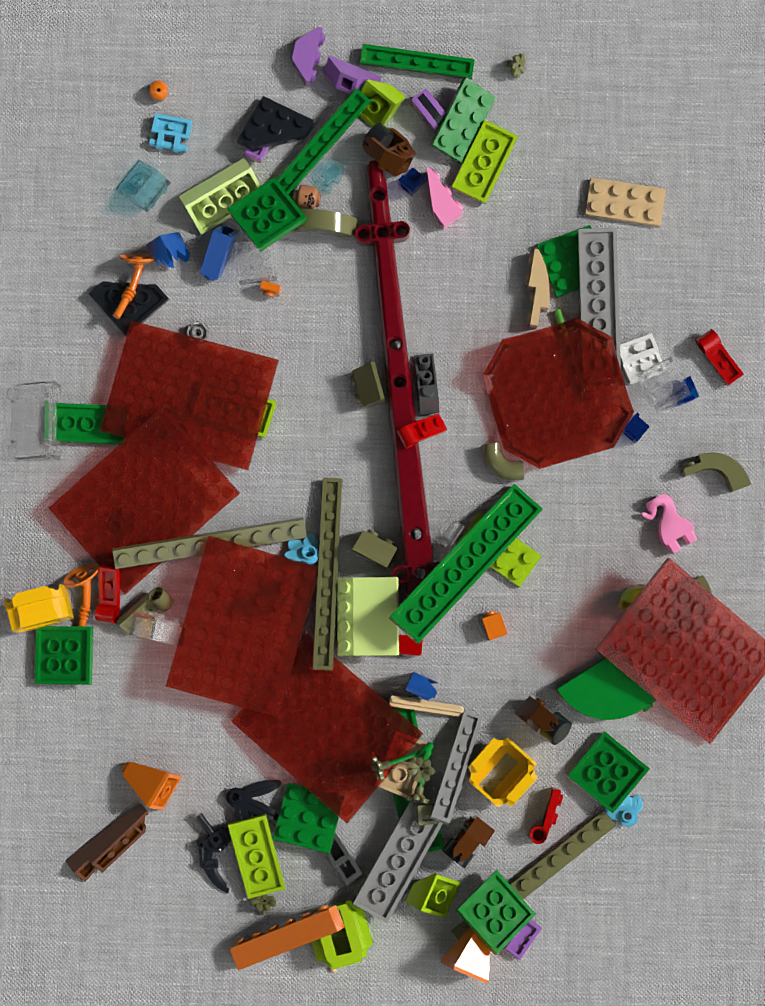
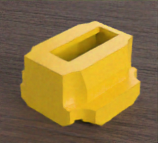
M59 584V589L54 590L48 586H43L16 593L11 600L5 598L4 603L8 612L11 630L21 633L74 619L67 587Z
M508 737L502 740L492 738L468 765L471 773L468 781L497 807L503 804L512 807L537 779L534 771L537 763ZM508 753L518 763L494 791L489 794L479 784L501 758Z

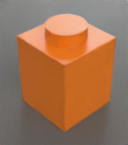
M495 610L484 614L485 618L481 620L488 641L508 634L501 612L496 614Z

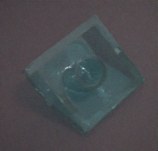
M138 160L116 187V190L136 206L148 212L154 207L158 198L166 192L171 182L157 169Z

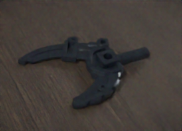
M200 813L196 816V819L209 835L205 839L197 841L201 859L200 867L205 870L208 878L217 888L228 893L227 883L220 876L217 869L219 865L216 852L223 851L229 842H232L229 828L221 826L214 830L205 816Z

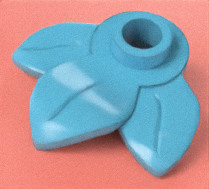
M308 533L304 541L297 539L289 540L288 548L290 551L286 552L284 556L292 562H303L305 564L317 562L319 559V552L317 551L319 542L313 534Z
M628 795L613 814L605 807L604 810L610 819L619 820L623 826L631 827L637 822V814L642 810L643 802L640 795L633 796L632 798ZM629 813L632 817L630 820H626L624 815Z

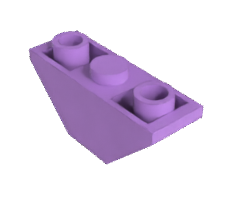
M317 27L296 40L292 63L307 87H310L311 82H315L317 70L314 69L316 63L319 64L321 52H319L320 45H324L326 36L323 34L322 27Z
M331 55L328 57L324 74L336 89L348 94H352L356 88L361 91L368 79L380 82L382 78Z

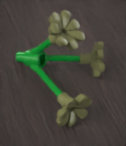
M428 742L420 750L390 762L387 760L381 763V761L377 760L376 756L371 757L373 764L371 769L375 771L374 776L376 780H384L383 772L390 768L391 765L416 757V762L411 761L409 763L411 769L408 771V774L410 776L415 775L414 780L419 782V784L416 786L415 794L406 795L405 800L431 804V801L423 795L424 787L422 786L423 781L430 780V775L434 774V768L430 767L431 761L428 759L432 754L431 750L434 745Z

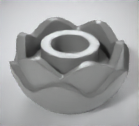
M196 321L188 325L186 338L194 345H202L209 339V328L203 322Z

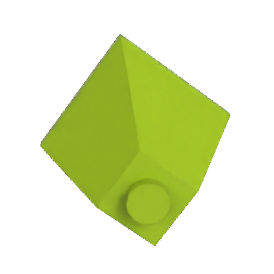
M368 79L361 92L371 100V103L362 112L360 117L372 127L377 123H382L385 126L398 111L406 96L390 84Z
M433 873L413 884L406 903L420 911L446 918L461 882Z

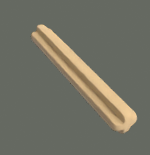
M391 695L389 698L390 707L462 717L464 712L463 706L394 695Z

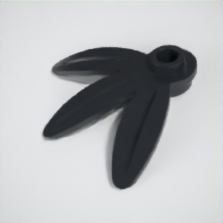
M265 780L255 783L245 790L237 787L230 789L226 795V800L229 805L235 807L236 821L250 818L246 810L257 816L266 814L269 820H278L279 815L272 808L252 798L274 791L281 786V781ZM237 793L239 799L234 801L232 796Z

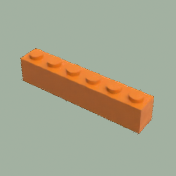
M326 904L317 908L318 912L314 914L311 911L300 915L301 919L299 920L291 918L284 921V926L279 927L276 924L267 928L268 932L262 933L261 930L252 934L251 939L246 940V937L235 941L236 945L229 949L238 971L343 929L345 926L337 906L329 907Z

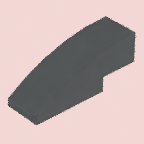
M335 832L330 854L326 855L345 884L350 886L365 875Z

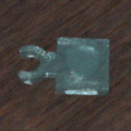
M329 158L321 174L325 181L320 184V191H322L323 186H328L327 194H330L333 182L339 184L346 166Z

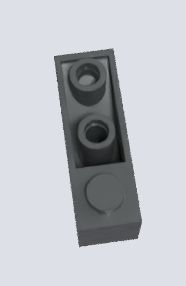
M433 354L414 355L420 415L439 413Z

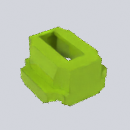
M351 899L328 905L329 907L336 905L337 909L341 911L351 952L336 955L331 934L312 942L317 961L325 962L333 970L362 962V958L367 957L368 948L373 945L365 911L354 905ZM317 908L313 910V914L318 912Z

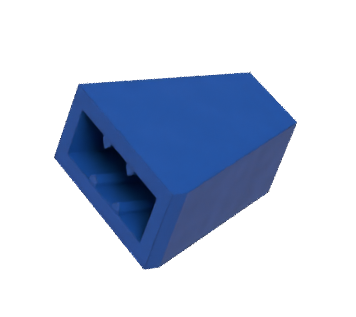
M221 224L212 232L199 273L204 275V278L215 281L222 276L238 236V230Z

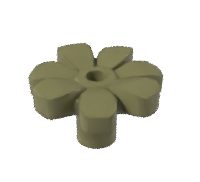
M519 53V55L513 56V60L507 61L506 66L512 68V76L519 78L521 73L525 72V55Z
M266 894L254 897L251 900V905L256 906V910L264 915L267 914V911L271 910V907L276 906V900L273 896Z

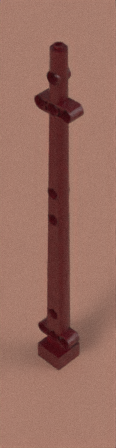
M373 160L366 165L371 224L359 226L355 231V240L360 246L373 245L404 561L403 566H398L393 570L392 577H395V573L398 570H403L406 573L404 580H398V584H406L407 595H403L404 602L440 562H434L419 443L405 449L396 432L402 427L416 422L394 243L408 240L410 227L404 221L391 222L385 170L379 169V163ZM380 193L384 197L381 200H375L373 196ZM399 228H403L406 230V234L398 235L396 231ZM380 230H385L388 234L386 237H379L377 233ZM362 232H366L369 235L368 238L364 240L360 239L358 236ZM391 342H398L400 347L396 350L391 349L389 346ZM402 379L404 385L400 388L396 387L394 381ZM411 531H420L421 537L417 540L412 539L410 536ZM417 568L425 570L423 578L415 576L414 571Z

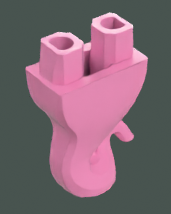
M663 493L646 503L649 514L643 512L641 515L647 520L656 518L657 506L661 505L663 507L658 523L657 535L662 546H665L671 554L681 549L676 539L682 537L686 545L697 540L693 532V525L690 521L677 514L671 497Z

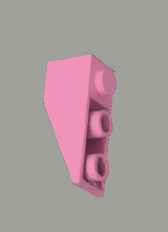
M428 167L426 174L432 215L444 230L462 217L463 212L461 210H463V207L457 200L454 201L450 196L452 193L447 185L443 186L439 181L441 178L436 170L432 171Z

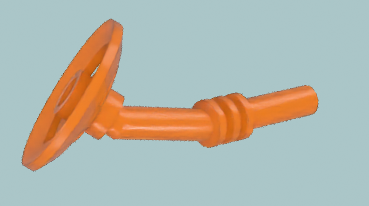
M127 253L120 255V259L133 264L135 270L130 284L121 295L122 299L113 314V317L116 319H120L126 306L134 298L135 290L145 264L155 261L151 254Z
M87 563L74 569L63 581L66 587L80 585L83 587V603L80 607V615H78V626H86V622L89 620L88 616L91 614L89 613L92 610L90 609L91 579L98 572L99 566L97 563Z

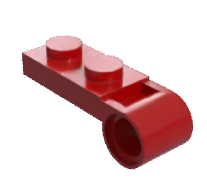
M710 329L695 340L699 349L727 387L744 375L723 347L720 337L713 329Z
M438 413L408 424L396 432L405 449L423 440L447 431V428Z
M101 565L98 567L99 605L95 610V619L100 622L116 624L120 617V572L114 566Z
M552 787L542 825H534L529 829V838L535 844L544 843L552 824H556L558 814L555 813L557 805L561 806L563 800L560 789ZM540 829L543 831L542 838L534 839L533 832Z

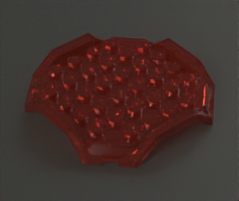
M578 318L526 334L502 339L483 373V379L503 449L539 469L614 448L634 413L617 358L613 337Z

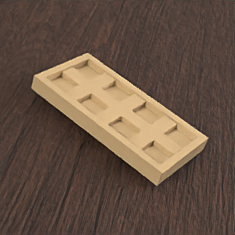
M591 177L585 216L660 227L666 189Z

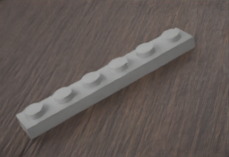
M464 710L430 819L446 825L450 824L483 716Z

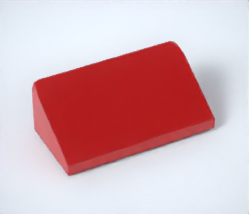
M399 635V654L422 656L423 640L417 644L408 635Z

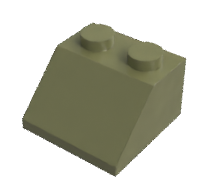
M370 362L352 370L353 375L350 376L352 387H357L358 394H355L357 405H362V409L384 404L385 398L375 362Z
M370 529L367 532L363 530L352 549L353 552L387 569L397 551L396 543L387 538L384 541L378 538L379 534Z

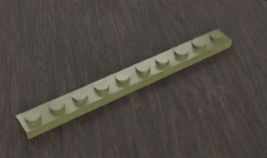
M323 478L313 670L333 671L342 478Z
M301 517L112 548L115 569L307 538L305 521Z
M602 810L511 882L510 885L522 899H525L616 825L606 812ZM463 920L451 932L459 940L468 930L469 926Z

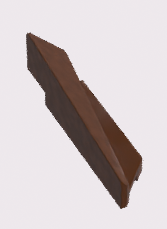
M139 803L67 858L66 862L74 874L86 882L96 869L103 873L146 832L144 822L148 812L145 807Z

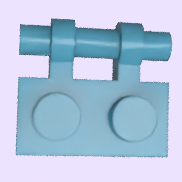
M155 113L151 132L158 134V138H150L149 146H154L159 150L163 148L173 150L174 153H187L188 146L182 145L181 140L189 141L193 121ZM165 136L175 138L174 143L164 141Z

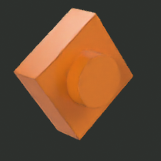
M262 280L260 289L266 296H280L281 285Z

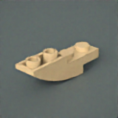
M534 249L533 254H529L528 265H531V270L526 273L525 283L528 284L527 289L535 291L531 292L529 303L533 305L532 311L528 310L526 322H530L529 328L535 329L538 326L540 310L547 311L549 306L548 273L539 249Z

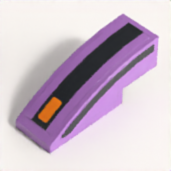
M425 88L411 99V104L435 134L446 113L427 88Z

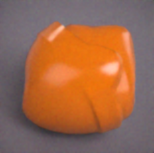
M161 80L152 82L149 86L150 96L156 101H163L168 95L167 85Z

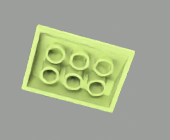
M398 577L337 578L338 656L399 655V627L389 619L390 615L399 607Z

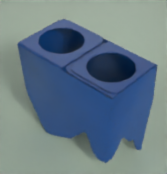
M180 232L160 235L146 244L158 267H160V260L164 265L174 268L172 256L177 261L178 258L183 262L189 261L190 253Z
M413 672L405 690L428 701L431 698H435L437 694L436 689L431 684L438 682Z

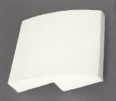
M652 333L620 344V359L629 384L666 372L659 354V348Z

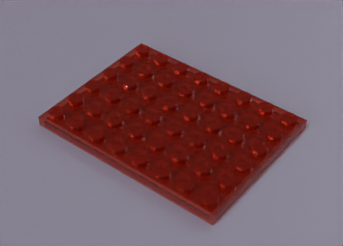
M131 320L100 431L249 471L279 360Z
M162 406L55 501L49 509L99 566L108 565L115 567L112 548L194 535L236 498L240 492L171 413ZM163 561L119 568L120 590L127 594Z
M208 536L165 686L279 717L318 578V567Z
M670 558L664 561L595 648L596 651L709 744L713 742L765 675V639Z
M306 633L231 722L348 824L399 764L391 765L390 768L384 770V780L380 781L379 779L376 780L374 776L375 771L371 769V765H373L371 757L376 756L377 760L381 761V763L403 757L424 733L337 658L334 657L333 671L313 670L314 639Z

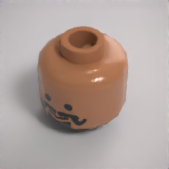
M302 184L298 190H294L293 201H296L299 209H315L319 207L321 192H318L317 187Z

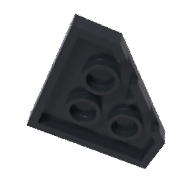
M263 96L240 134L237 143L257 151L261 150L262 147L285 144L289 140L304 139L314 120Z
M102 281L89 295L124 335L128 337L170 300L157 284H137L136 294L126 306L120 319L113 317V314L122 299L121 295L130 283Z

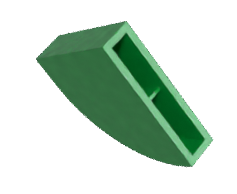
M619 648L556 688L561 698L573 709L586 716L602 720L625 718L641 710L645 712L652 708V703L656 701L623 648Z

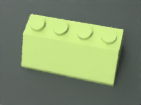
M243 158L183 193L179 198L202 235L231 218L232 216L227 208L260 187V184L253 170Z

